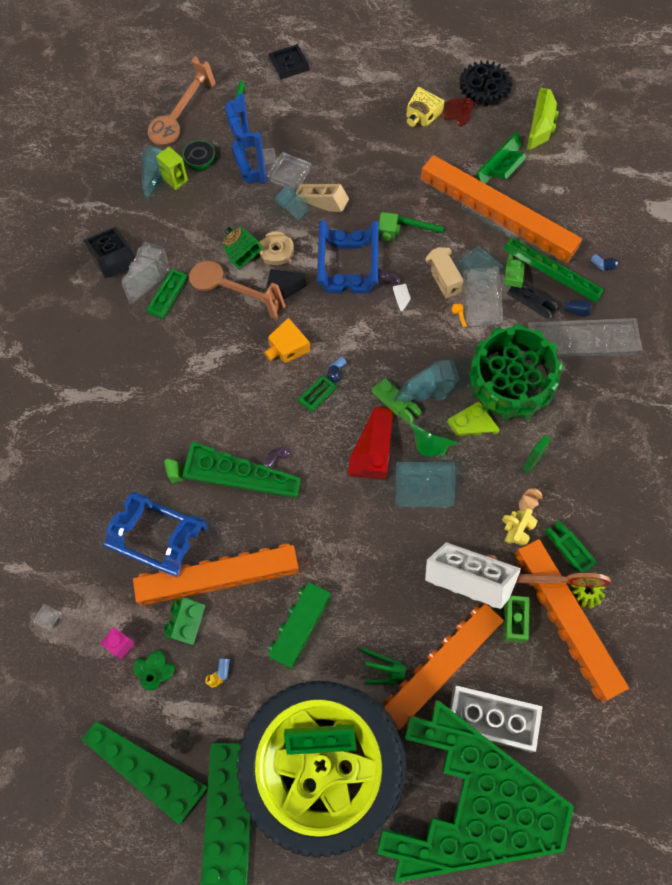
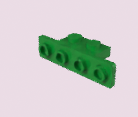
M515 132L476 172L479 181L486 184L492 177L507 179L526 159L525 153L517 152L522 146L519 132Z

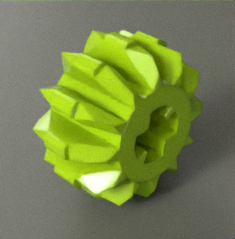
M569 585V588L573 590L571 592L576 597V601L581 602V608L587 605L591 609L594 607V604H601L600 599L605 597V594L601 592L605 587L589 588ZM586 588L590 590L588 594L584 591Z

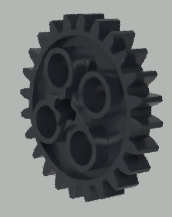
M480 60V64L474 62L473 66L469 64L468 69L464 68L459 81V89L462 90L461 94H466L465 99L471 98L470 102L475 100L476 105L482 102L483 106H485V103L491 106L492 102L497 105L498 100L503 102V99L507 98L508 94H510L512 77L509 76L510 72H505V67L500 68L501 64L496 66L494 61L492 64H489L488 60L486 63Z

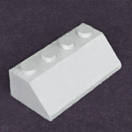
M446 542L427 559L425 581L449 589L454 593L465 595L473 600L489 604L491 607L501 609L511 596L520 573V568Z

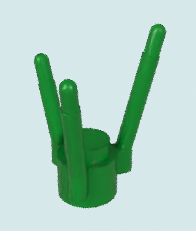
M359 648L361 652L390 663L388 666L365 662L364 665L367 667L387 671V677H390V679L366 680L364 682L366 685H397L398 681H404L406 665L365 648Z

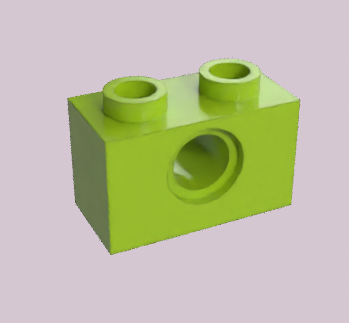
M170 146L156 156L162 178L176 190L188 181L183 158Z

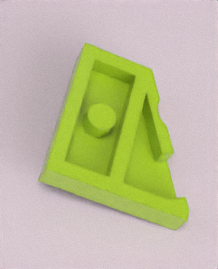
M479 401L447 420V423L457 437L476 436L492 432L497 434L500 429L489 414L482 409L483 406Z

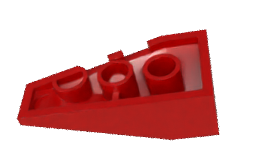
M374 408L350 456L348 476L386 480L393 411L390 408Z

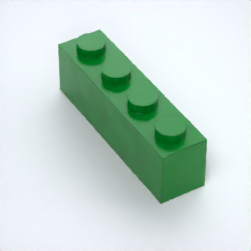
M308 582L306 587L302 586L300 589L297 604H293L288 612L290 616L288 621L281 624L278 630L280 635L277 641L273 640L267 651L270 653L268 657L272 661L291 671L331 598L329 592Z

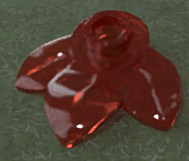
M452 98L445 103L447 109L444 113V120L457 119L458 126H463L470 119V112L474 106L473 101L469 98L461 100Z

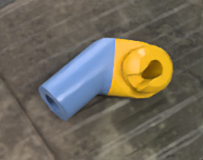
M219 659L218 671L212 675H207L205 679L208 686L212 688L218 687L227 680L229 659Z

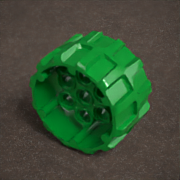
M514 324L513 327L505 329L498 327L492 330L488 339L479 341L476 346L469 371L471 395L473 398H478L483 405L482 409L487 413L492 412L501 416L502 421L508 422L511 418L523 417V420L531 419L537 410L547 408L558 388L559 379L563 371V364L558 362L556 355L558 347L554 342L551 344L539 329L534 331L524 328L521 324ZM502 350V357L496 355L491 357L490 359H487V357H489L493 353ZM507 354H514L515 358H509ZM525 360H531L534 364L529 365ZM497 364V365H499L501 368H500V369H494V368L492 367V365ZM542 364L547 374L546 379H543L541 371L536 369L537 366ZM484 368H487L489 376L492 377V382L488 381L485 383L481 375ZM516 371L519 373V375L513 376L510 374V372ZM534 377L537 382H530L528 378ZM502 382L504 386L497 387L495 383ZM539 387L542 388L541 393L534 397L528 398L526 395L527 390L535 391ZM518 388L523 393L517 394L513 391V389ZM508 393L509 398L503 397L501 395Z

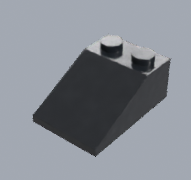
M116 227L83 240L104 278L114 277L117 273L130 270L133 266L138 265L130 245Z

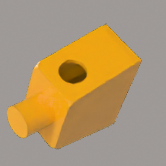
M288 318L268 337L271 348L266 350L264 354L269 361L278 356L284 363H287L310 352V342Z

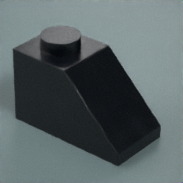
M270 269L266 289L269 288L271 283L277 284L283 299H286L306 287V274Z

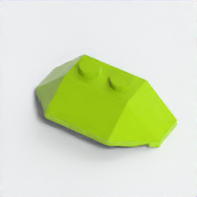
M540 87L527 150H531L548 141L550 134L555 132L556 124L553 122L557 120L559 111H556L557 102L551 89Z

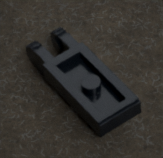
M523 282L522 288L511 286L507 292V295L538 312L546 319L552 317L550 310L556 311L558 309L557 303Z

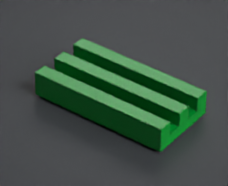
M322 375L298 398V403L302 404L305 409L307 408L312 413L337 389V386ZM325 381L326 383L306 402L305 400Z

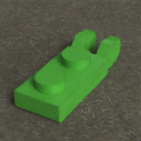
M509 253L505 267L504 285L522 288L525 262L519 258L518 260L513 259L514 255Z
M386 378L372 388V393L407 423H411L414 420V416L418 417L421 415L420 408L415 403H412Z

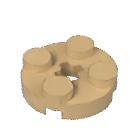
M268 233L259 242L264 247L259 254L265 264L281 265L291 261L294 245L292 239L285 236L284 233ZM274 246H278V248H281L278 251L272 250L275 248Z

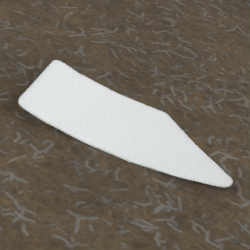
M406 284L393 286L400 311L404 310L411 299Z

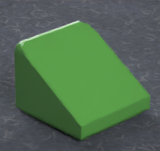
M165 459L164 464L170 482L173 484L184 481L185 479L182 477L184 472L182 463Z

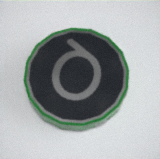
M205 140L190 142L185 146L182 153L184 163L193 170L207 169L216 159L213 145Z

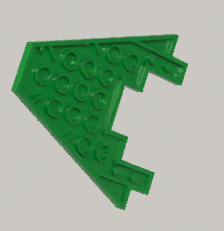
M439 700L435 701L431 720L409 715L404 739L447 750L442 772L463 778L453 822L431 816L426 839L382 828L376 851L378 855L398 859L393 877L394 882L409 881L564 852L574 809L570 802Z

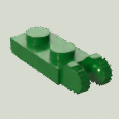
M559 520L554 525L559 533L563 535L561 538L551 528L545 529L546 535L554 542V545L577 573H584L597 563L576 536Z

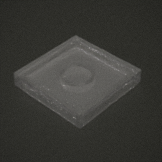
M282 152L269 171L267 180L297 191L311 170L312 163Z

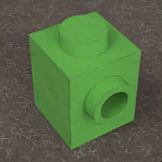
M381 212L378 240L385 242L395 241V235H399L400 225L397 224L398 214Z

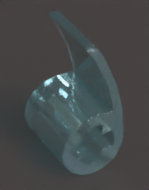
M285 186L274 197L276 203L281 208L287 209L297 221L309 210V207L288 186Z

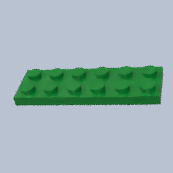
M211 743L201 885H247L251 815L244 807L246 805L242 802V794L238 787L237 761H239L238 751L241 748L240 744Z

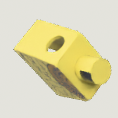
M418 87L407 106V123L412 127L417 123L422 126L429 125L443 113L444 100Z

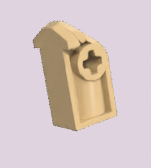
M438 247L427 255L425 261L427 264H432L431 273L445 299L462 293L463 278L449 256L451 249Z

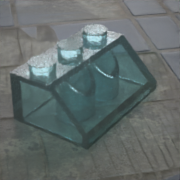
M396 462L395 507H454L455 462Z

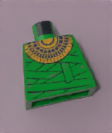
M241 226L235 229L228 227L224 231L226 237L221 243L230 261L239 270L264 249L257 239Z

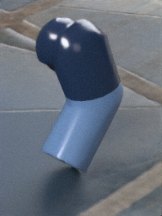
M597 254L590 260L602 271L612 270L618 266L617 259H602Z
M343 357L333 362L328 368V378L334 383L341 378L338 374L339 369L347 364Z

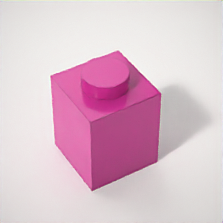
M113 627L100 644L122 660L135 643Z

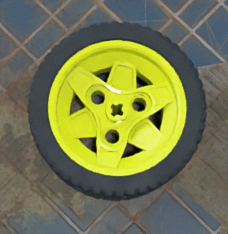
M307 681L306 683H298L295 686L287 687L286 690L279 691L277 695L269 698L268 702H265L260 707L261 709L257 710L253 715L254 718L248 723L249 727L245 729L244 738L241 739V748L238 751L239 761H237V780H239L238 787L242 794V802L246 805L244 807L250 813L251 820L257 824L256 827L264 832L263 835L268 839H272V842L277 846L280 845L282 846L281 848L287 851L291 850V853L297 855L300 853L302 856H313L314 858H320L321 856L331 857L332 855L337 856L344 852L347 853L353 850L354 847L357 848L368 841L383 826L398 804L406 778V753L403 749L404 743L401 739L400 731L397 730V725L390 714L385 711L386 709L378 701L363 691L347 685L330 681ZM321 719L335 721L336 723L333 726L354 724L355 735L361 744L365 757L350 751L287 755L284 731L285 729L319 727L315 720ZM324 760L326 761V762H325V767H326V769H323V768H322L324 764H323L321 761H324ZM344 760H348L352 764V771L349 774L344 773L341 769V764ZM283 775L295 778L290 791L285 784ZM309 778L314 779L316 782V789L314 791H309L306 787V781ZM363 782L359 792L351 801L348 784ZM321 798L328 811H317L310 809V807Z

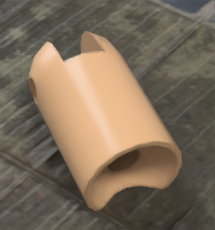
M535 488L528 489L519 501V509L525 511L526 508L533 510L534 507L539 505L538 500L542 499L541 492Z

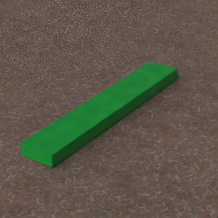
M510 237L503 250L595 303L604 290L514 237Z

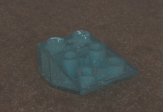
M454 360L436 361L407 380L394 397V401L409 402L411 400L425 401L434 398L436 400L446 398L460 381Z

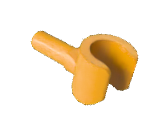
M453 304L452 314H458L462 327L466 328L467 324L463 315V305Z

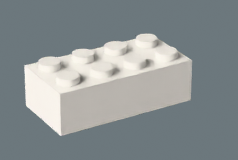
M460 686L453 688L449 709L491 742L529 753L536 752L542 706Z

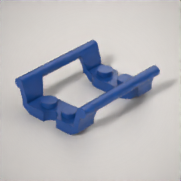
M239 93L237 98L227 102L225 106L226 117L235 138L232 145L233 156L236 164H238L243 181L249 184L255 182L266 184L261 134L258 132L249 133L244 94ZM247 147L256 148L258 169L251 170L249 161H245L244 149Z
M319 221L317 283L322 285L323 291L342 293L343 290L350 289L352 293L365 294L371 292L372 287L378 284L379 223L377 221H373L368 230H354L352 234H346L344 230H329L326 221ZM325 243L343 249H358L371 243V269L368 278H363L361 275L337 274L328 277L325 270Z
M137 492L130 493L123 503L125 511L116 513L110 521L106 530V541L103 547L177 578L180 574L182 559L190 548V542L187 540L193 537L196 538L200 530L206 531L208 524L205 523V520L196 516H187L152 502L147 496ZM145 507L180 521L169 538L168 549L163 562L125 547L123 535L135 526L144 513Z

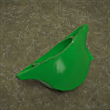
M410 423V427L415 432L416 448L424 456L433 457L440 455L444 457L448 446L457 444V441L433 434Z

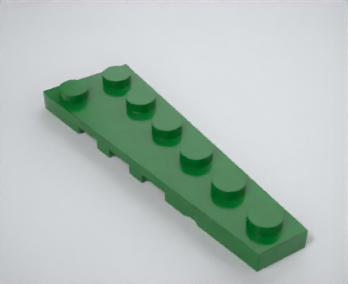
M191 442L182 476L185 480L297 499L301 482L299 477L251 463L243 458L233 457L225 452L215 451L213 448L196 442Z
M95 722L81 739L178 825H181L208 789V786L99 722Z

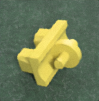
M526 508L525 511L518 510L517 513L512 511L510 516L504 515L502 521L506 524L504 529L508 531L505 542L508 544L516 543L521 546L528 544L530 536L523 531L525 528L532 530L538 521L531 515L532 510Z

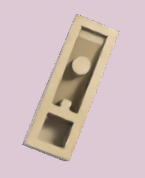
M300 184L293 196L296 200L329 212H342L349 201L341 184Z

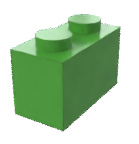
M510 596L509 600L504 604L503 642L524 644L529 639V597Z

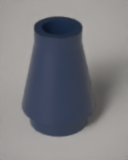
M587 299L566 300L564 311L582 317L589 316L592 302L587 301Z

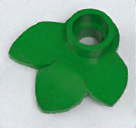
M156 650L147 657V660L136 658L133 670L134 674L140 679L142 688L147 691H154L160 686L161 682L167 681L173 676L175 665L165 664L163 652ZM154 677L153 681H147L148 678Z

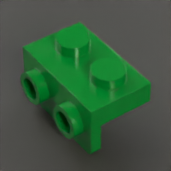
M184 597L177 598L170 608L172 614L170 620L165 624L164 638L193 645L205 605Z

